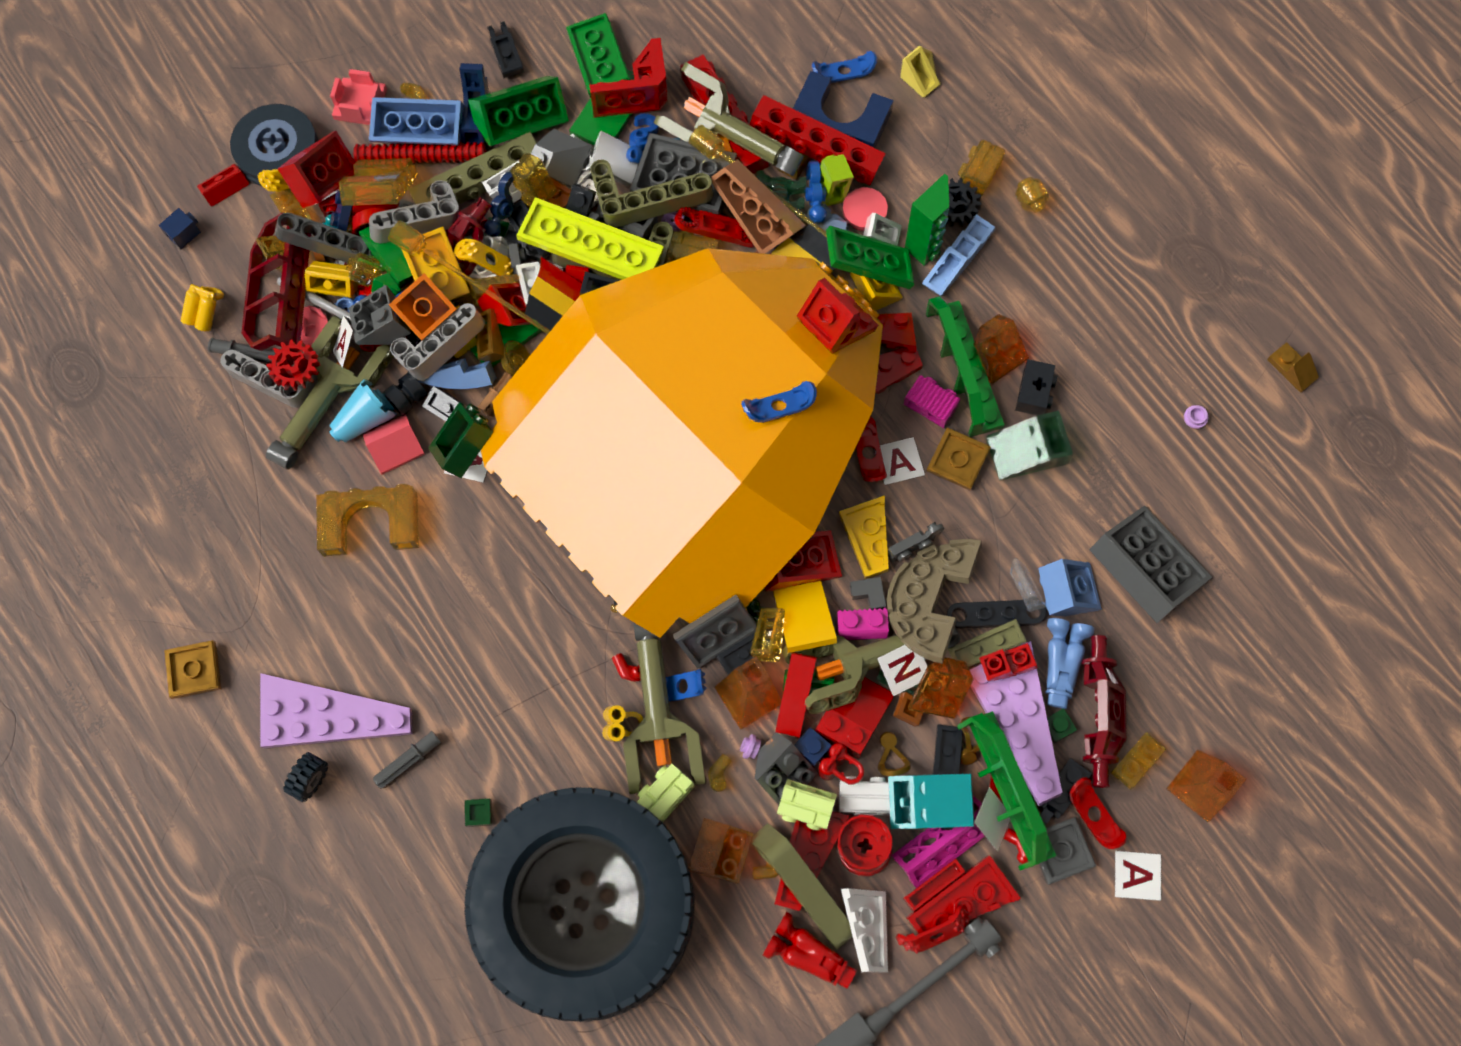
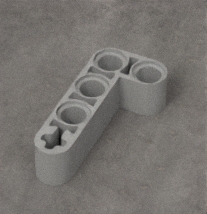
M443 180L432 183L430 187V202L372 214L369 218L370 238L376 243H387L419 236L440 227L448 230L458 219V203L450 184Z
M463 304L415 347L408 339L401 337L392 342L390 352L418 381L426 380L484 328L485 320L474 305Z
M228 350L221 357V364L230 376L294 408L300 407L318 382L317 375H312L313 383L305 382V389L298 385L297 393L289 396L294 391L291 386L288 390H284L281 385L279 387L276 384L270 386L274 380L268 375L270 371L266 365L235 350ZM258 371L256 375L250 377L253 372Z

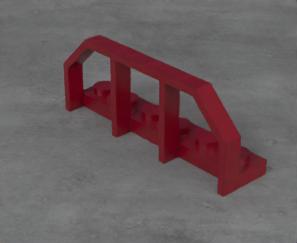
M279 215L264 224L250 250L241 334L251 348L263 351L273 345L281 347L282 342L287 346L292 339L297 345L301 340L306 293L305 270L308 268L310 250L285 242L284 256L276 254L262 263L263 254L275 233ZM305 233L307 236L311 237V233ZM283 265L280 293L272 292L258 300L260 277ZM279 302L275 336L269 334L258 340L254 334L256 314Z

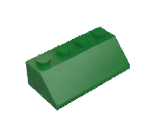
M544 76L468 100L474 123L489 146L569 121L559 78L554 76Z
M946 174L942 175L911 206L904 248L908 249L909 254L923 266L929 261H935L941 254L940 248L944 241L943 234L946 231L945 225L948 221L949 184Z

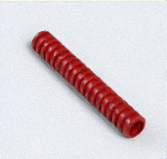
M460 142L459 145H408V143H404L402 146L401 143H398L395 146L394 143H391L388 146L385 143L383 146L380 144H376V146L373 144H369V146L362 144L360 146L355 144L353 149L356 164H361V162L363 164H368V162L370 164H375V162L377 164L382 162L384 164L389 162L391 164L396 162L402 164L403 161L405 164H408L410 161L412 164H415L416 161L419 163H423V161L426 163H430V161L433 163H437V161L440 163H444V161L447 163L451 161L454 163L458 161L464 163L487 152L484 142L480 144L474 142L473 145L470 142H467L466 145L463 142Z

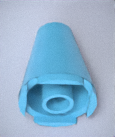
M364 379L358 385L330 424L331 430L329 432L338 442L341 440L348 442L397 415L393 411L394 407L378 389L372 390L370 388L372 383L367 379Z

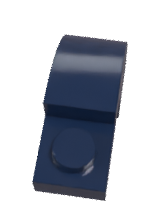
M461 63L459 68L463 89V116L459 128L461 140L464 145L467 142H470L471 145L474 142H477V144L484 142L485 144V138L474 123L468 100L489 94L488 79L485 77L483 64Z

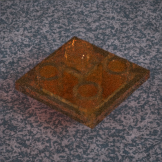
M998 314L980 326L974 347L989 382L993 384L1027 361L1029 356L1014 320Z
M757 656L734 669L714 687L740 730L781 706L782 700Z
M945 657L943 664L934 662L927 666L908 706L909 710L954 719L974 680L966 662Z
M1196 750L1166 789L1208 823L1229 802L1246 778L1226 762Z

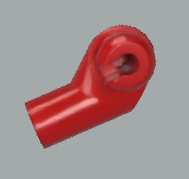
M619 653L611 658L622 679L633 682L641 680L639 665L637 667L628 665L623 653Z
M1008 827L1003 839L1016 845L1019 852L1017 860L1024 864L1028 862L1019 838L1015 830Z

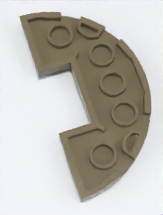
M958 539L949 540L950 544L937 547L935 544L917 552V556L908 563L904 562L894 575L887 594L889 620L901 642L921 657L943 664L956 625V618L935 614L934 610L945 580L965 584L970 583L982 547L981 540Z

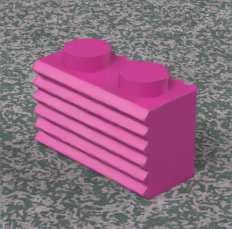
M920 375L905 396L904 405L940 427L945 428L957 410L961 399L953 390H944L934 379L930 377L924 378Z
M874 608L873 611L871 609L868 611L866 609L863 611L861 609L858 611L855 609L851 611L849 609L848 612L846 610L843 612L839 610L837 612V635L844 637L846 640L885 639L888 636L889 626L886 608L883 610L880 608L876 610Z

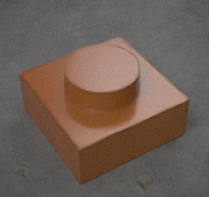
M903 692L900 694L893 716L914 727L918 726L927 702L907 692Z

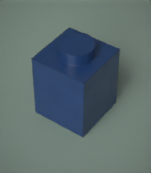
M180 208L158 225L180 250L201 233L196 225L198 223L197 219L190 212L185 214Z

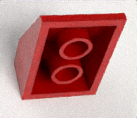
M337 131L331 132L290 158L278 168V171L302 208L316 205V203L319 204L360 170Z
M832 531L815 532L765 586V590L772 591L842 577Z
M864 678L862 689L856 701L826 711L815 732L832 745L836 743L843 744L847 748L848 754L859 759L894 696L891 691Z

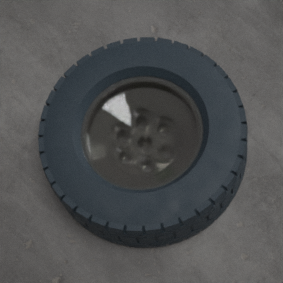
M576 787L551 791L532 798L506 815L494 827L481 845V849L477 852L466 884L464 903L465 923L470 945L481 969L492 984L520 1007L537 1015L561 1021L589 1022L608 1019L635 1008L655 994L671 977L683 958L694 922L695 896L692 877L687 861L674 836L661 820L636 801L621 794L598 788ZM588 872H593L596 876L595 882L590 886L584 885L583 876ZM564 880L569 881L571 885L569 892L560 894L558 892L559 883ZM613 890L615 893L614 900L608 904L603 903L601 899L603 892ZM582 898L589 902V908L584 912L577 908V903ZM561 906L564 909V916L562 919L555 921L552 918V911L554 908ZM600 916H607L609 924L604 930H598L595 925L597 918ZM576 924H581L584 929L582 936L578 939H573L570 934L571 928Z

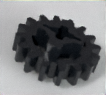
M950 178L949 211L947 217L952 227L955 222H958L960 227L963 226L964 221L970 224L972 217L978 215V210H980L982 204L980 202L981 194H977L978 188H970V181L963 184L962 178L957 183H955L953 178Z

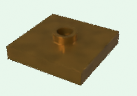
M946 428L927 467V472L971 491L991 446Z
M214 640L164 650L169 698L176 699L221 689L217 647Z

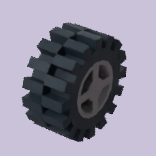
M309 752L303 754L301 759L299 758L296 761L297 764L292 766V771L288 773V779L285 780V786L283 787L285 793L300 802H306L308 798L310 799L313 796V792L316 793L317 787L322 784V779L326 776L325 772L328 771V763Z

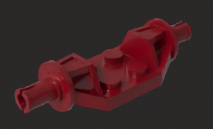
M481 197L469 214L466 213L465 215L459 211V218L448 229L450 233L447 237L453 252L455 245L465 239L464 236L470 226L474 228L472 239L483 243V234L486 232V229L481 226L480 222L492 205ZM456 257L466 281L477 264L467 260H460Z
M1104 635L1091 636L1092 657L1083 659L1081 665L1085 667L1084 685L1095 689V700L1098 703L1095 723L1098 732L1085 735L1086 756H1083L1082 760L1093 765V787L1109 788V765L1119 762V757L1116 755L1127 740L1126 689L1113 670L1117 666V660L1107 658V637Z

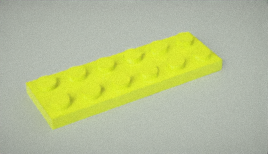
M536 197L517 233V240L621 280L655 268L664 251V246Z

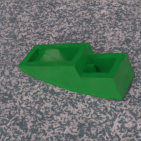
M369 227L359 231L360 236L383 272L389 273L399 287L414 280L397 240L387 243H376L370 238Z

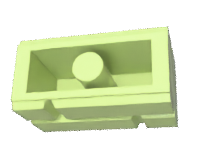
M672 763L668 768L664 765L656 773L655 778L657 780L651 787L647 784L637 795L640 798L637 803L651 811L661 822L667 819L695 787L694 783Z
M787 779L777 814L782 815V819L788 822L795 823L797 820L805 822L807 827L814 830L827 829L837 794Z

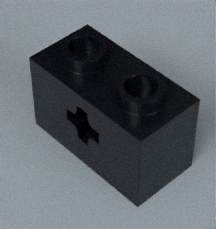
M1027 359L1015 411L1043 417L1046 409H1051L1053 396L1049 394L1051 388H1055L1058 375L1054 374L1056 365Z

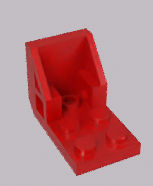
M652 38L634 61V80H620L609 83L599 82L590 85L594 118L660 110L666 104L667 83L661 38Z
M826 278L820 279L797 314L798 320L832 354L875 332L879 326L852 297L846 293L841 294Z

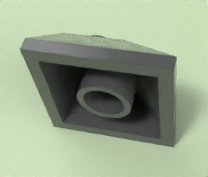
M553 129L535 144L526 166L572 187L573 184L578 182L593 146Z

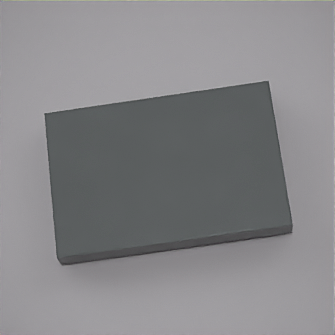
M734 595L673 634V637L698 669L716 658L720 653L760 630V628L738 596Z

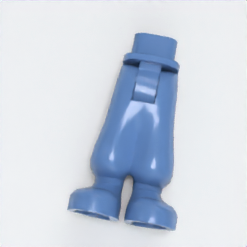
M1049 618L1047 627L1053 634V638L1048 643L1046 694L1049 696L1047 705L1067 709L1068 699L1072 698L1079 668L1085 653V647L1082 642L1094 635L1095 628L1081 623L1072 624L1070 627V622L1067 620ZM1070 627V640L1069 644H1066L1065 638Z

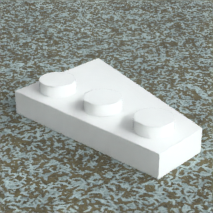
M849 888L841 889L861 971L888 972L886 892Z

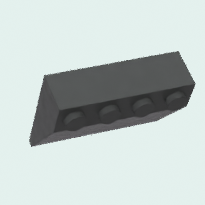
M650 133L630 192L698 173H705L711 178L721 169L734 162L737 153ZM712 184L713 198L707 203L690 208L722 215L725 202Z
M1145 505L1107 531L1089 549L1156 623L1171 613L1212 578Z

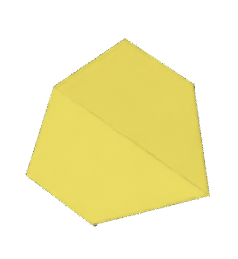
M918 46L903 59L900 77L922 97L933 91L940 85V82L936 76L932 51Z

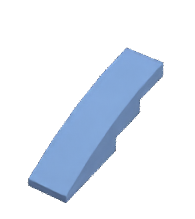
M976 215L965 231L963 230L952 246L946 249L922 284L939 296H942L995 231V226Z

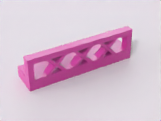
M974 795L973 805L978 809L974 812L975 827H954L951 830L927 828L892 855L896 863L905 871L915 888L919 887L985 837L975 824L982 803ZM929 838H936L933 844L924 846L925 841ZM909 853H916L915 857L908 863L902 860Z

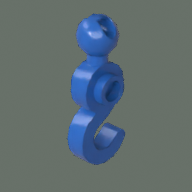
M650 114L635 116L634 126L648 125L649 127L639 128L630 133V148L626 152V158L629 162L640 163L649 134L657 135L659 126L653 123L656 118L655 116Z
M808 161L806 180H810L809 187L805 190V199L812 206L809 211V217L814 223H822L827 216L826 209L821 205L822 201L826 199V189L820 183L821 172L819 162Z

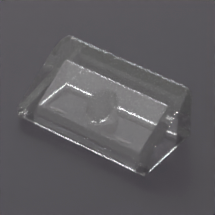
M1013 559L1010 574L1028 611L1032 612L1045 608L1046 605L1028 568L1019 559Z

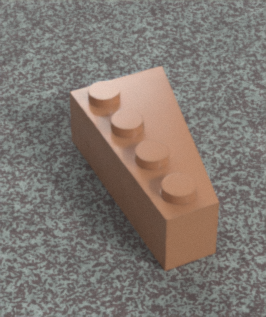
M738 159L711 177L713 186L759 253H767L805 226Z

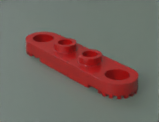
M682 207L675 215V224L683 231L749 248L755 247L737 219L703 210L697 211L690 207ZM682 216H688L692 223H685L686 221H683Z

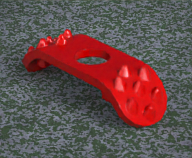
M870 416L856 445V451L863 480L878 482L887 478V473L881 453L876 422ZM866 447L874 448L876 456L872 459L865 458L862 454L863 449Z
M1084 777L1077 781L1070 790V799L1093 836L1107 849H1117L1123 846L1127 841L1126 833L1114 822L1096 795L1095 790L1092 788L1091 780ZM1092 806L1097 807L1101 813L1100 819L1096 822L1092 821L1088 816V810Z
M961 904L958 906L956 913L948 917L949 921L916 936L914 933L907 936L898 933L895 938L899 945L904 946L906 951L910 950L918 953L928 950L964 932L967 923H969L968 908L966 905ZM936 933H943L939 938L930 939Z

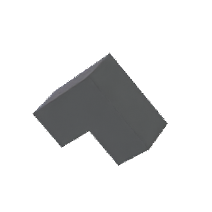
M881 577L850 582L852 600L867 598L869 609L872 611L874 608L876 610L886 608Z

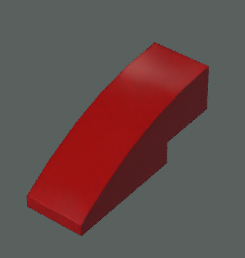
M792 652L775 732L800 738L806 712L805 699L810 694L817 657Z

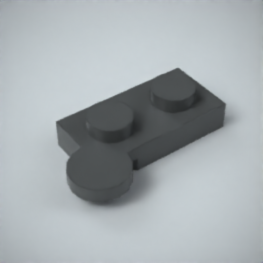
M936 522L927 526L928 530L925 534L919 531L889 547V559L892 563L896 560L902 562L912 556L911 552L919 548L923 550L931 546L935 536L945 529L942 524L936 525Z

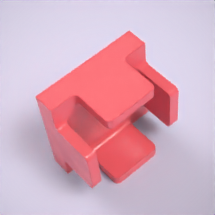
M350 69V78L343 77L342 81L340 78H335L330 94L334 103L332 117L334 120L370 125L372 97L385 98L387 87L383 83L375 82L370 72Z

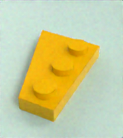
M885 495L839 511V516L864 578L868 579L888 572Z

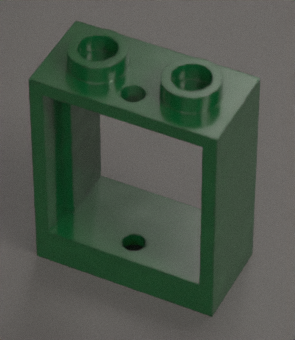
M461 402L457 404L428 447L440 467L459 478L463 477L493 433L488 425L489 421L480 414L481 410L473 404L469 403L467 406Z

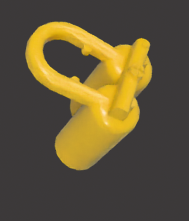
M191 284L185 295L180 321L186 325L195 326L200 331H211L217 300L223 299L224 293L214 287H199Z
M618 705L607 707L603 712V718L607 722L602 732L603 737L607 741H620L624 736L629 737L632 732L627 729L625 730L619 723L625 718L635 717L640 724L643 720L642 715L637 712H625L624 708Z

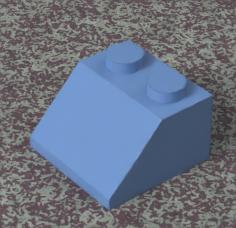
M1060 559L1038 568L1040 584L1044 590L1045 605L1049 615L1064 617L1102 609L1090 563Z

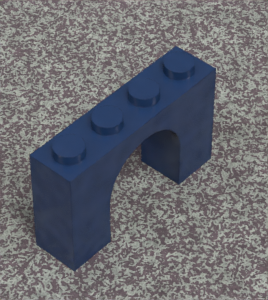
M810 71L793 109L876 148L892 113L893 100L872 93L863 114L858 119L848 123L835 122L829 119L822 110L831 89V78Z

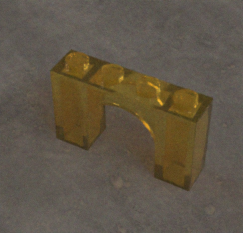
M412 158L358 160L353 165L355 176L343 177L339 181L342 206L398 204L413 184L414 179L417 178L416 166L412 165Z
M399 484L395 488L376 486L372 490L354 488L349 489L348 492L326 491L324 494L316 495L318 552L323 557L347 555L348 523L355 513L367 507H377L388 512L390 544L395 550L419 548L418 497L413 486L408 484Z

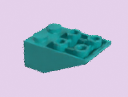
M972 774L888 776L891 829L975 827Z

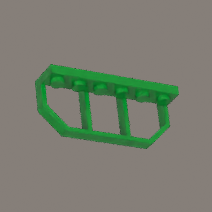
M940 296L928 299L926 316L938 315L945 333L940 356L944 358L953 355L958 369V376L953 391L957 395L966 392L972 421L968 432L969 437L1004 428L1005 424L960 300L947 304Z
M994 712L980 713L958 724L959 730L970 726L988 767L978 773L979 778L991 774L1007 811L997 816L998 822L1010 818L1028 859V862L1018 866L1019 870L1027 869L1055 857L1056 853L1047 835L1045 825Z

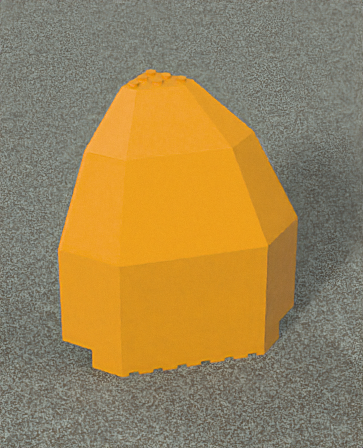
M707 248L582 294L492 401L497 423L492 428L493 433L481 449L484 467L491 474L496 472L502 478L500 484L513 498L518 496L525 503L523 509L536 523L541 520L548 528L545 533L558 547L564 545L571 553L568 558L581 572L587 570L593 576V585L605 597L610 595L618 603L615 608L622 616L659 638L663 636L679 617L688 623H692L734 595L738 596L745 607L749 605L815 533L872 414L883 325L877 318L879 314L872 308V305L865 299V296L857 288L852 289L841 275L835 277L831 273L833 270L823 261L819 264L812 258ZM823 278H826L841 294L846 293L852 297L879 325L875 332L833 354L797 318V314L815 285ZM804 381L814 383L817 390L816 399L809 408L762 423L749 419V416L743 411L741 401L744 399H762L792 390ZM775 401L771 405L776 411H782L786 408V404L783 401Z

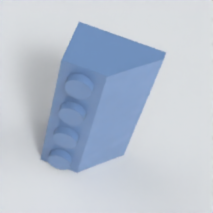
M372 97L369 142L459 145L461 141L459 128L463 116V104L458 100Z

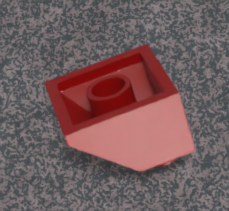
M520 282L491 285L478 300L483 312L490 308L494 309L497 323L506 326L536 324L524 316L526 306Z

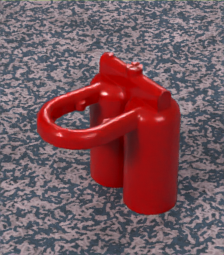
M836 743L830 748L829 758H825L820 762L818 774L826 781L832 780L836 776L848 785H855L862 780L864 768L858 760L847 754V748L843 744ZM845 760H847L849 764H854L858 768L859 775L855 779H848L844 776L843 772L840 773L837 770V766L843 765Z

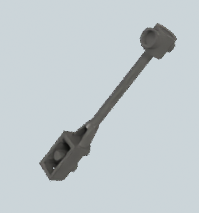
M978 917L964 930L966 933L964 936L968 943L889 1006L881 1008L864 1020L857 1012L815 1046H875L873 1042L877 1040L879 1034L894 1018L896 1013L974 952L980 957L985 954L988 958L993 956L1001 949L998 945L1002 941L1001 937L986 919L982 920Z

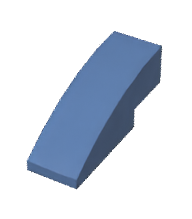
M464 358L443 364L429 378L418 382L448 389H470L492 385L496 375L490 361L468 367Z

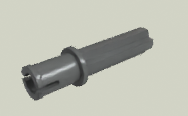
M210 338L208 342V352L224 354L228 350H235L256 361L272 363L268 356L276 354L272 349L259 351L251 348L250 345L236 343L235 340L225 341Z
M430 731L428 735L415 745L412 743L411 748L373 777L375 784L380 789H383L420 759L424 760V756L442 742L433 731Z

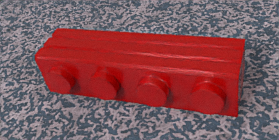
M955 858L905 896L903 900L914 912L966 871Z

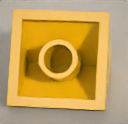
M850 273L857 289L865 296V299L872 305L875 311L903 298L896 285Z

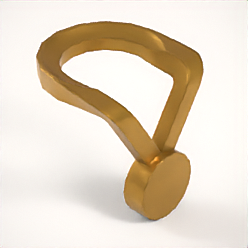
M964 717L960 723H962L970 717ZM966 727L962 729L965 735L966 749L961 751L960 761L964 765H970L975 762L977 758L975 753L980 749L978 744L971 748L970 735Z
M890 731L884 732L880 737V742L885 749L880 758L878 770L885 776L905 774L911 769L910 762L895 747L897 743L895 734ZM890 749L904 762L905 765L894 770L885 768V760Z

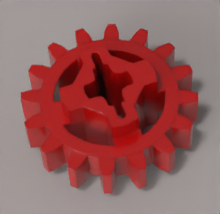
M293 339L290 340L287 346L282 342V348L280 350L273 348L276 354L268 356V359L272 362L266 365L270 371L268 375L278 387L281 385L284 390H288L291 386L294 391H297L298 385L305 389V382L313 383L312 375H319L318 370L315 368L321 366L317 359L319 356L313 351L310 344L305 346L302 340L297 345Z

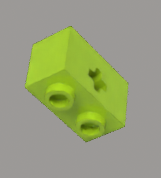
M844 154L830 155L824 158L820 165V183L826 189V199L822 201V204L827 206L844 202L853 180V174Z

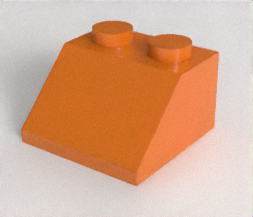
M425 273L389 304L421 341L457 310Z

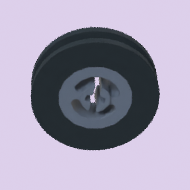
M268 104L251 110L239 120L231 134L230 149L243 175L252 183L262 186L258 180V174L261 171L278 169L290 158L316 143L319 139L311 121L302 111L285 104ZM285 138L289 140V143H288L287 146H286V144H285V142H284V140H283V139H285ZM263 146L265 147L267 153H262Z

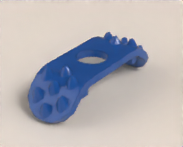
M868 51L863 56H858L857 59L827 64L826 62L819 63L814 61L812 68L813 72L830 77L831 83L859 78L873 71L877 63V55L873 51ZM848 67L851 71L848 74H841L838 72V69Z
M804 381L792 390L762 399H744L741 401L743 411L746 412L749 419L762 423L804 411L814 403L817 390L814 383ZM775 401H783L786 404V408L782 411H776L771 405Z
M702 669L666 677L669 702L703 695L707 687L703 685L706 681L703 678L705 673ZM682 679H685L688 684L685 693H681L679 689Z

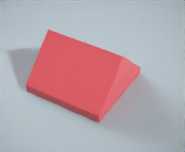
M406 414L363 433L365 444L382 475L425 455Z

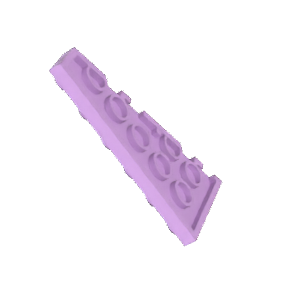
M1029 641L1027 643L1029 644L1031 651L1033 653L1031 641ZM982 664L966 671L964 676L985 713L994 712L1027 787L1037 805L1040 806L1061 796L1062 788L1037 669L990 682L986 678Z
M260 673V747L262 748L412 734V710L408 707Z

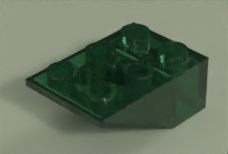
M1059 411L1034 416L986 436L987 443L991 446L990 453L999 481L1068 465L1073 456Z

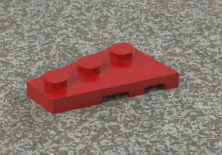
M912 312L879 314L877 318L883 325L881 343L887 344L888 348L893 349L896 346L906 347L908 351L916 353Z

